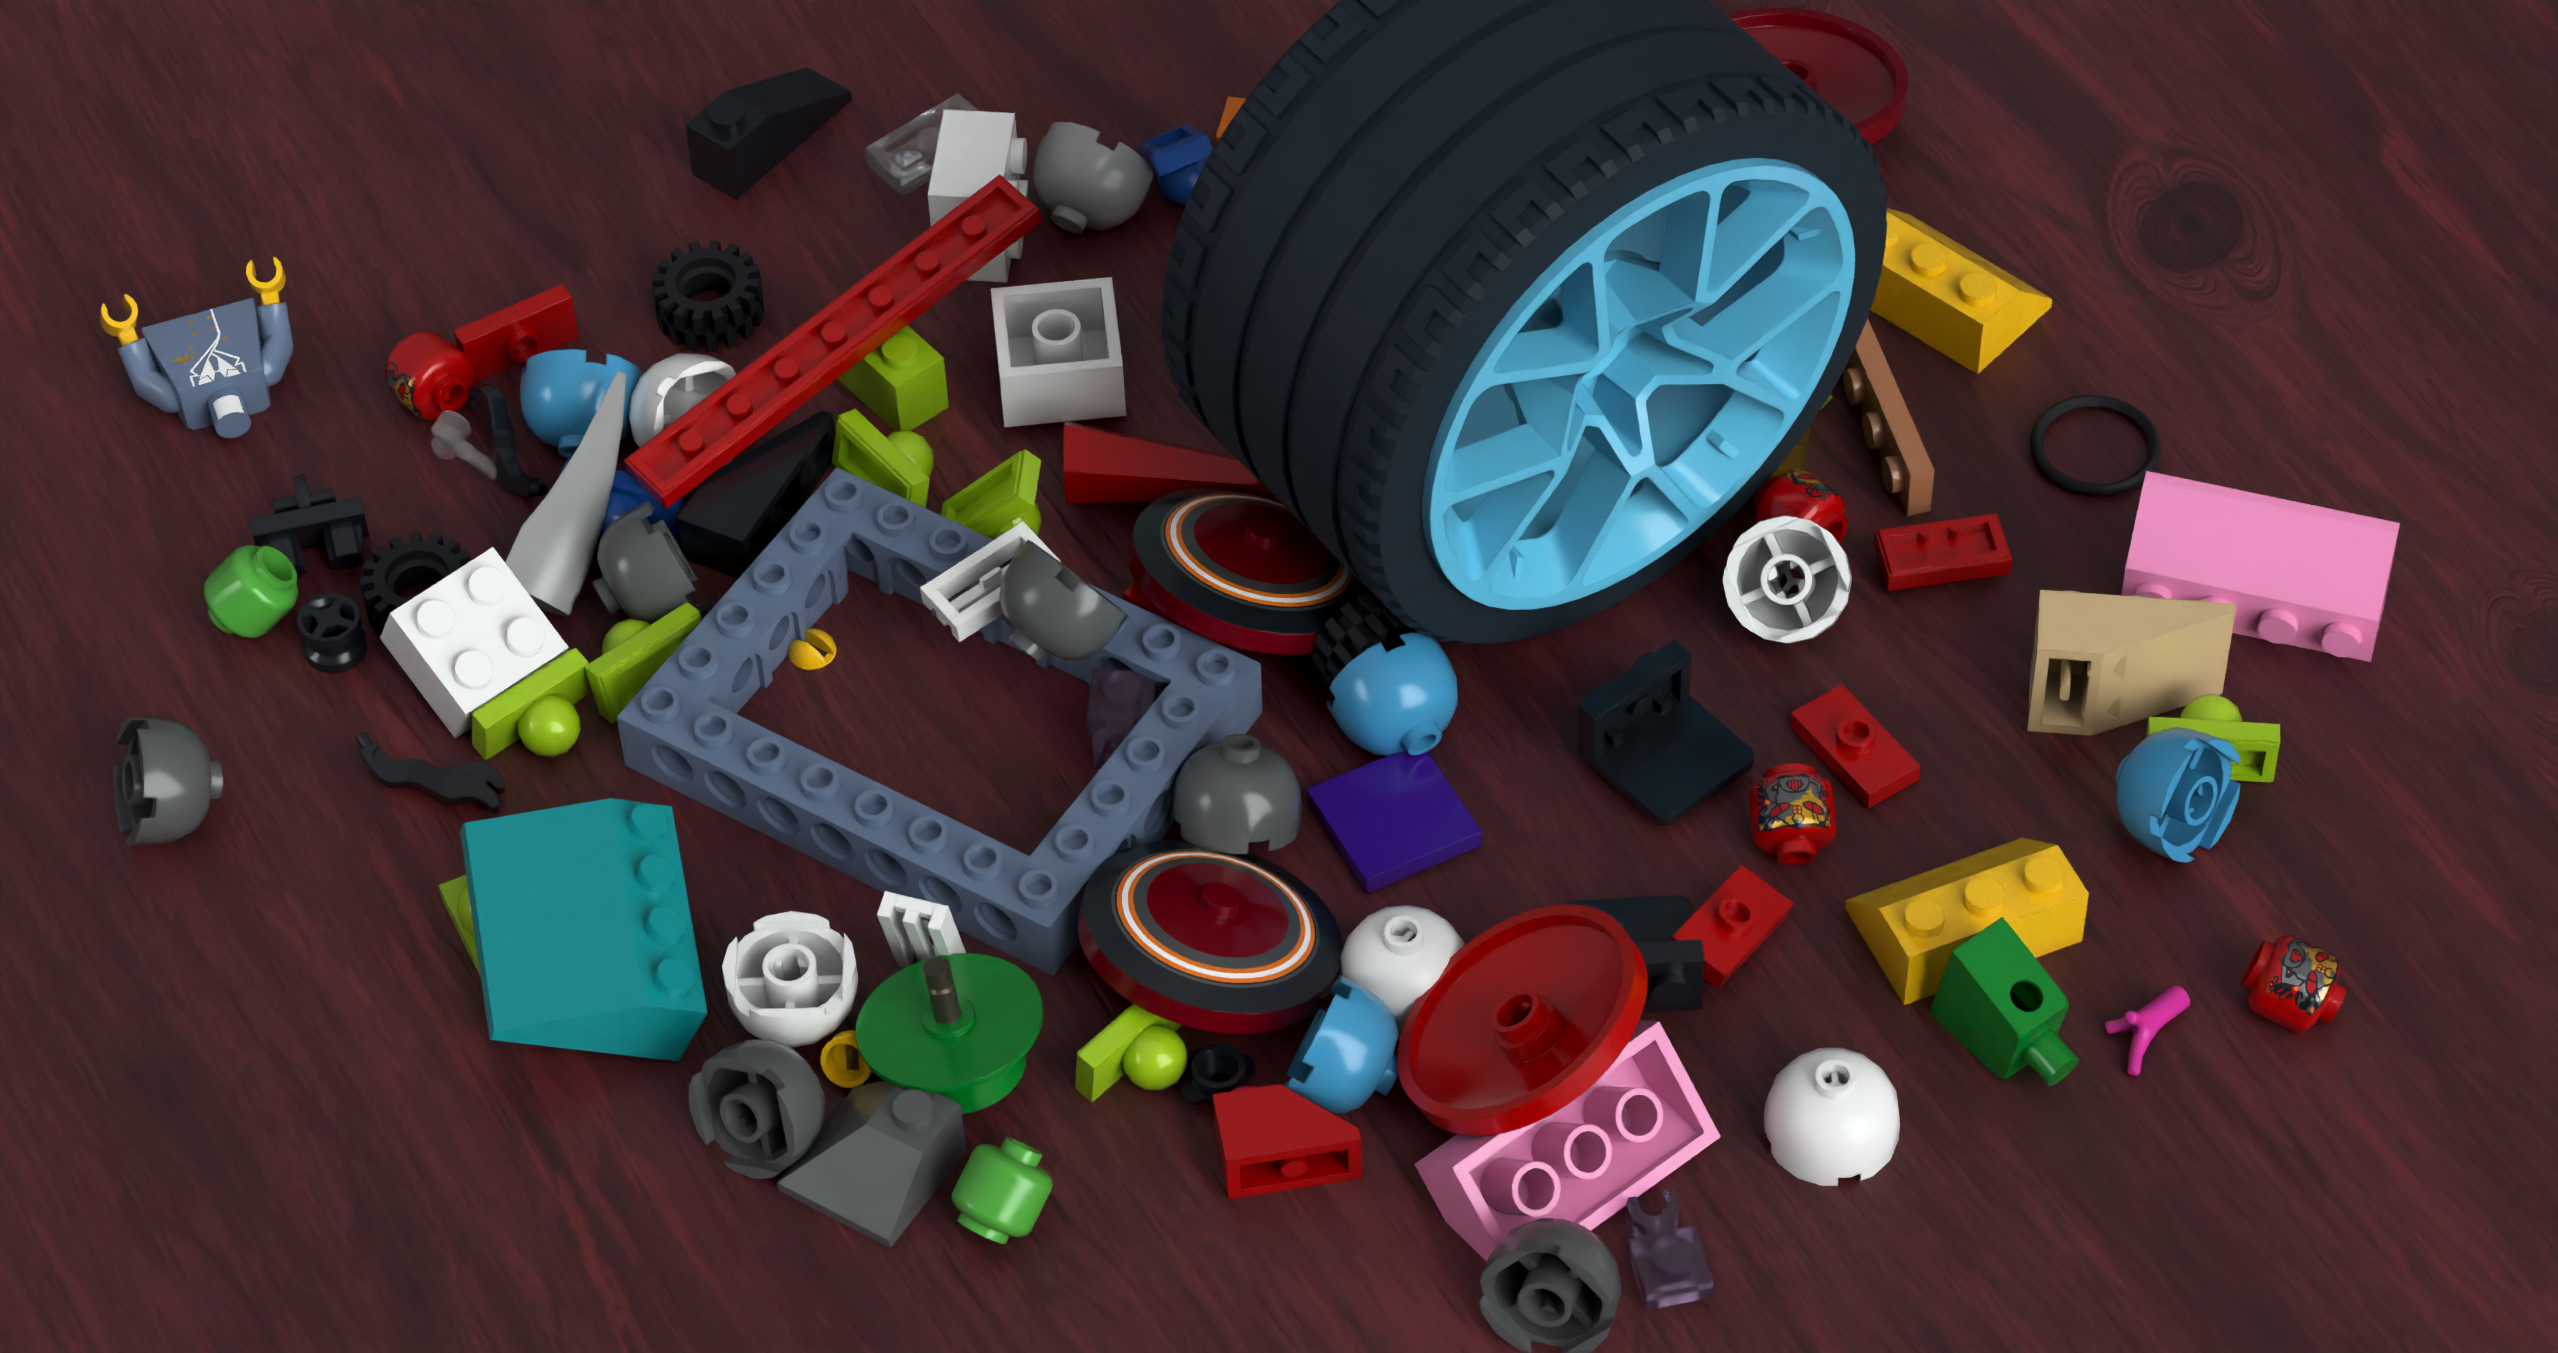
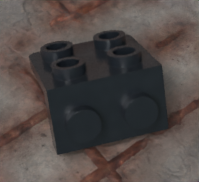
M1675 639L1656 652L1646 653L1639 657L1628 671L1606 686L1600 685L1593 688L1583 698L1581 703L1578 704L1577 754L1652 821L1661 826L1673 824L1748 772L1754 765V751L1690 696L1692 654Z
M1675 895L1581 900L1564 903L1584 905L1604 911L1616 919L1636 943L1643 955L1648 973V989L1643 1012L1702 1009L1704 978L1702 939L1670 941L1671 937L1692 916L1691 904L1687 898Z

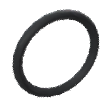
M2081 395L2067 398L2052 405L2041 414L2033 426L2030 437L2032 456L2037 467L2044 475L2062 488L2089 496H2111L2140 486L2144 482L2146 471L2154 472L2158 466L2162 452L2160 435L2154 423L2142 411L2130 403L2102 395ZM2083 407L2111 409L2126 415L2143 430L2148 440V456L2137 472L2121 481L2108 484L2081 482L2066 476L2048 460L2043 446L2045 431L2052 421L2070 410Z

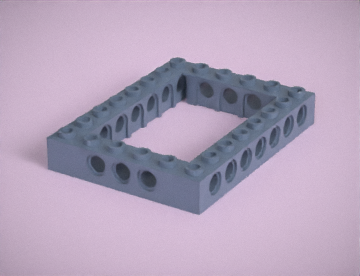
M836 467L616 717L625 766L883 893L888 891L949 906L958 930L1054 976L1080 943L1077 929L1078 914L1085 887L1095 870L1107 859L1125 849L1140 844L1161 841L1172 827L1170 811L1175 780L1189 756L1211 743L1222 741L1228 735L1246 734L1263 712L1261 663L1088 584L1129 615L1121 626L1122 628L1101 651L1083 660L1065 661L1046 652L1040 661L1036 660V664L1045 669L1050 665L1088 682L1089 689L1100 694L1105 690L1142 708L1144 716L1035 851L1028 856L737 715L760 686L766 689L773 681L772 672L788 655L791 642L796 639L806 642L805 630L811 629L832 603L839 605L849 591L847 570L879 584V590L888 595H891L894 591L925 606L922 601L920 587L993 541V539ZM1011 558L1004 564L1000 565L999 567H1001V569L1004 568L1005 566L1011 563L1013 558ZM975 581L947 600L951 602L979 584L980 581ZM933 608L931 615L937 617L936 611ZM1004 614L978 630L983 633V639L992 644H995L998 640L1026 653L1009 639L1016 628Z

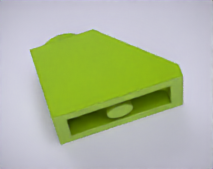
M908 325L837 378L894 431H912L949 407L944 357Z

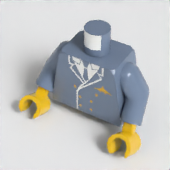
M273 256L276 275L271 281L266 283L256 280V270L252 260L249 261L246 267L247 278L254 291L260 294L262 306L256 307L254 298L245 299L141 328L143 334L141 339L138 338L134 329L137 321L138 307L132 297L127 294L123 295L124 307L130 315L129 319L123 322L112 320L103 303L100 314L101 327L106 333L119 338L122 346L117 348V351L136 394L165 413H177L188 429L197 430L214 425L217 434L223 438H236L246 433L251 426L250 415L265 411L271 405L269 387L280 382L293 353V340L286 302L280 303L279 292L283 289L286 282V275L280 261Z

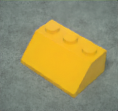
M1887 208V234L1882 271L1870 310L1978 375L2052 307V298L1910 214Z
M2020 838L1847 899L1845 909L1903 1005H1907L1935 995L1951 952L2001 917L2011 926L2035 958L2082 942L2089 892L2058 845Z

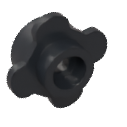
M1226 1044L1206 1046L1195 1051L1190 1058L1192 1076L1189 1081L1183 1084L1182 1095L1192 1105H1200L1204 1102L1213 1105L1212 1094L1230 1092L1238 1087L1246 1086L1247 1080L1256 1073V1064L1250 1056L1241 1054L1232 1046ZM1217 1078H1223V1079H1225L1223 1082H1214V1081H1213L1214 1079H1217Z

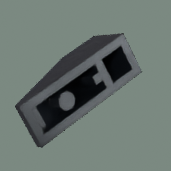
M808 67L724 91L685 125L692 174L737 200L852 100L851 91Z
M821 410L721 467L702 482L693 496H687L680 504L675 519V527L679 531L682 552L686 559L739 579L799 511L831 466L835 442L833 414Z

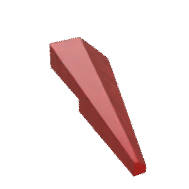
M1068 420L1064 423L1063 474L1066 504L1155 501L1166 494L1178 490L1203 486L1237 487L1273 494L1234 456Z

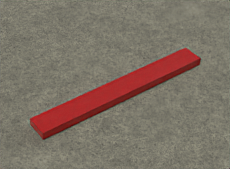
M999 174L624 459L627 473L665 509L669 508L1041 223L1040 209Z

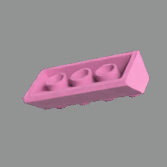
M2146 471L2125 567L2122 596L2140 595L2150 598L2236 604V613L2232 633L2259 638L2276 644H2287L2330 653L2337 657H2349L2371 662L2384 609L2400 523Z
M1639 1020L1628 1044L1611 1067L1589 1089L1567 1106L1536 1123L1507 1133L1490 1136L1456 1134L1414 1165L1446 1223L1487 1262L1498 1243L1512 1229L1540 1218L1565 1219L1583 1225L1590 1231L1721 1136L1660 1021Z

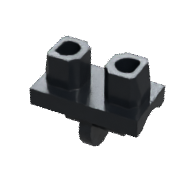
M305 475L293 477L296 495L272 499L275 514L249 519L255 546H269L283 553L293 564L297 572V579L306 574L302 550L326 545L331 569L343 570L364 564L363 538L369 537V531L361 497L336 501L333 487L309 492Z

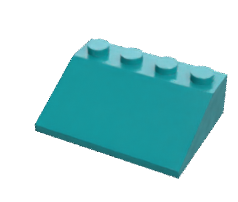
M608 798L464 823L460 830L489 1040L680 1061L708 1012L672 806Z

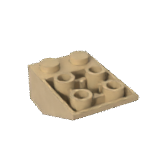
M2040 590L2030 667L2027 731L2093 736L2149 718V716H2155L2186 706L2197 696L2212 693L2216 695L2222 694L2236 604L2206 600L2191 601L2150 598L2140 595L2122 596L2081 593L2072 590Z

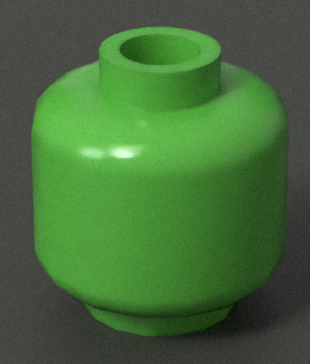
M244 545L235 549L209 574L204 584V597L212 622L222 631L229 634L235 633L241 637L258 638L267 634L293 609L298 599L297 572L293 564L283 553L273 547Z
M1007 1136L1001 1147L993 1144H980L976 1146L952 1192V1202L961 1211L957 1221L973 1232L1001 1244H1006L1009 1236L1024 1237L1028 1235L1053 1185L1050 1175L1038 1166L1043 1154L1033 1147Z

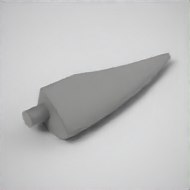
M619 370L579 447L543 501L522 525L505 562L540 610L555 615L569 617L588 572L604 523L616 472L623 426L626 374Z

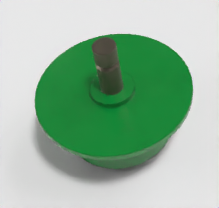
M974 953L936 956L901 969L883 981L871 993L858 1015L856 1041L863 1061L869 1069L883 1080L909 1090L937 1092L961 1104L962 1114H967L995 1104L1008 1095L1019 1083L1026 1067V1053L1033 1046L1042 1027L1043 1003L1039 990L1030 976L1006 960Z

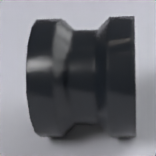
M322 594L310 599L301 607L297 616L298 629L303 638L306 660L311 667L320 672L334 674L352 669L364 659L367 652V640L365 632L361 628L362 621L359 607L353 599L343 594Z

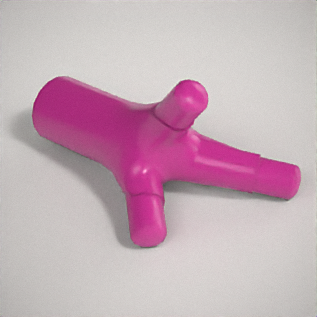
M2173 985L2138 1011L2130 1010L2126 1012L2125 1017L2105 1022L2104 1027L2107 1034L2133 1031L2128 1055V1074L2132 1076L2140 1074L2143 1055L2158 1030L2190 1006L2189 995L2182 987Z

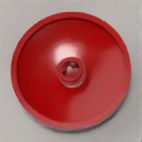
M1562 904L1536 908L1492 926L1451 956L1439 979L1422 996L1417 998L1404 1022L1397 1049L1398 1076L1406 1094L1421 1113L1434 1125L1448 1132L1466 1136H1490L1521 1129L1567 1106L1589 1089L1611 1067L1628 1044L1638 1025L1648 989V973L1640 949L1616 919L1604 911L1584 905Z

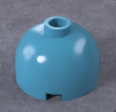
M577 349L553 350L531 356L527 359L526 369L522 367L520 386L521 413L528 428L544 443L558 448L560 455L572 458L619 370L626 374L623 426L620 439L622 440L631 431L628 417L630 399L640 377L643 375L642 371L635 364L610 354H606V365L586 362L587 350Z
M1415 632L1399 635L1405 645L1396 647L1388 652L1380 642L1350 661L1331 683L1329 690L1335 700L1333 703L1327 701L1328 710L1347 737L1373 755L1388 756L1406 750L1410 755L1423 754L1439 743L1442 738V732L1448 727L1458 705L1456 674L1440 644L1430 635L1425 636Z
M2175 727L2150 734L2122 760L2117 770L2116 803L2120 821L2137 843L2148 850L2174 861L2188 863L2195 860L2188 853H2191L2198 846L2209 850L2218 842L2231 821L2239 798L2241 783L2230 779V761L2240 764L2238 752L2229 741L2196 730Z
M1340 975L1329 993L1335 996L1327 1012L1319 1008L1286 1074L1291 1079L1283 1085L1332 1114H1345L1360 1108L1374 1091L1386 1096L1398 1076L1397 1056L1393 1054L1399 1032L1394 1015L1384 1001L1375 994Z

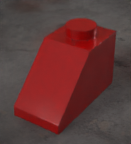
M1281 1084L1262 1087L1242 1086L1230 1092L1212 1094L1214 1132L1228 1200L1362 1179L1359 1128Z

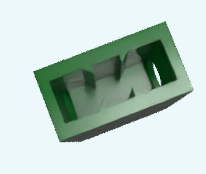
M2003 917L1951 952L1929 1013L1997 1078L2008 1079L2029 1064L2048 1086H2052L2065 1078L2079 1061V1058L2057 1036L2069 1008L2066 996Z

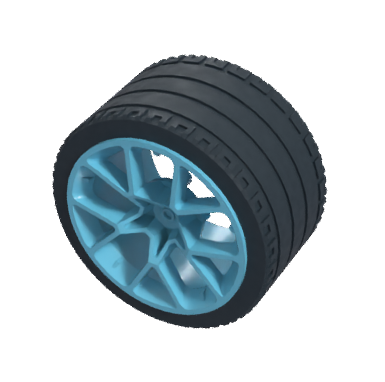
M1340 0L1284 53L1247 97L1220 137L1193 187L1173 240L1163 286L1161 339L1162 343L1166 346L1164 354L1165 363L1170 369V379L1179 390V397L1189 408V411L1364 586L1408 627H1413L1422 635H1432L1436 640L1443 642L1452 641L1454 644L1461 645L1476 643L1477 645L1500 644L1548 634L1578 623L1619 603L1677 565L1720 529L1757 492L1809 428L1842 375L1865 326L1882 271L1887 234V197L1885 196L1884 178L1879 174L1880 164L1877 157L1873 155L1871 145L1861 136V132L1857 127L1709 0Z

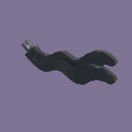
M486 383L471 386L470 393L473 397L468 398L470 406L477 409L484 416L493 462L503 487L528 498L545 495L547 486L540 483L539 478L526 474L519 465L514 446L513 428L501 391L497 387Z
M366 732L356 736L355 739L361 747L359 751L364 762L375 777L387 787H414L446 804L456 805L465 802H476L485 806L492 813L499 812L500 802L495 792L498 794L504 793L505 782L500 773L489 763L475 761L451 769H440L421 759L393 760L383 752L377 741L374 743L371 741Z

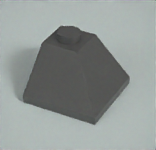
M885 1080L853 1087L822 1126L814 1146L802 1158L793 1163L777 1182L778 1191L891 1248L966 1153L961 1104L937 1092L909 1090L893 1085Z

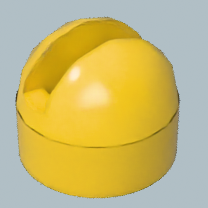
M816 628L805 630L806 642L796 639L790 644L788 652L790 661L797 667L807 670L826 666L836 655V645L833 638L827 632ZM813 646L827 652V655L823 658Z
M846 1030L836 1034L824 1046L820 1056L821 1067L826 1077L834 1084L844 1088H853L861 1085L873 1073L863 1061L860 1052L859 1069L851 1068L855 1048L859 1051L856 1041V1030Z

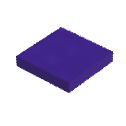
M1407 750L1391 754L1306 789L1308 806L1366 894L1482 846L1481 829L1428 751L1420 755H1410Z

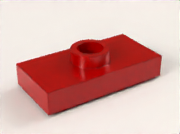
M563 284L453 330L456 347L464 352L473 362L476 372L475 383L520 363L527 362V359L533 355L553 350L579 338L572 296Z
M1997 513L1874 530L1873 546L1888 592L2011 574L2012 557Z
M1843 684L1791 712L1790 727L1867 809L1920 780L1921 766Z
M1741 865L1671 937L1670 941L1702 939L1704 953L1703 979L1719 989L1788 917L1794 903Z

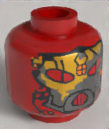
M427 330L413 333L399 341L392 348L388 356L384 373L388 391L416 416L430 421L446 419L458 412L468 401L471 395L470 387L475 385L476 377L473 362L464 352L443 335Z
M1794 469L1783 473L1779 477L1772 476L1757 490L1754 496L1753 504L1756 509L1753 525L1760 521L1780 516L1811 520L1832 533L1839 544L1847 530L1845 503L1841 496L1807 471Z
M1799 763L1774 766L1766 770L1763 774V779L1756 782L1751 789L1749 804L1754 842L1756 847L1763 852L1777 856L1779 863L1785 865L1810 863L1817 858V852L1830 846L1836 838L1837 823L1834 792L1830 781L1819 774H1815L1813 767Z
M2283 935L2274 943L2263 940L2253 955L2240 985L2248 990L2247 1004L2253 1012L2295 1033L2308 1031L2318 1019L2329 1024L2338 1012L2347 992V988L2337 984L2340 975L2338 959L2293 935Z

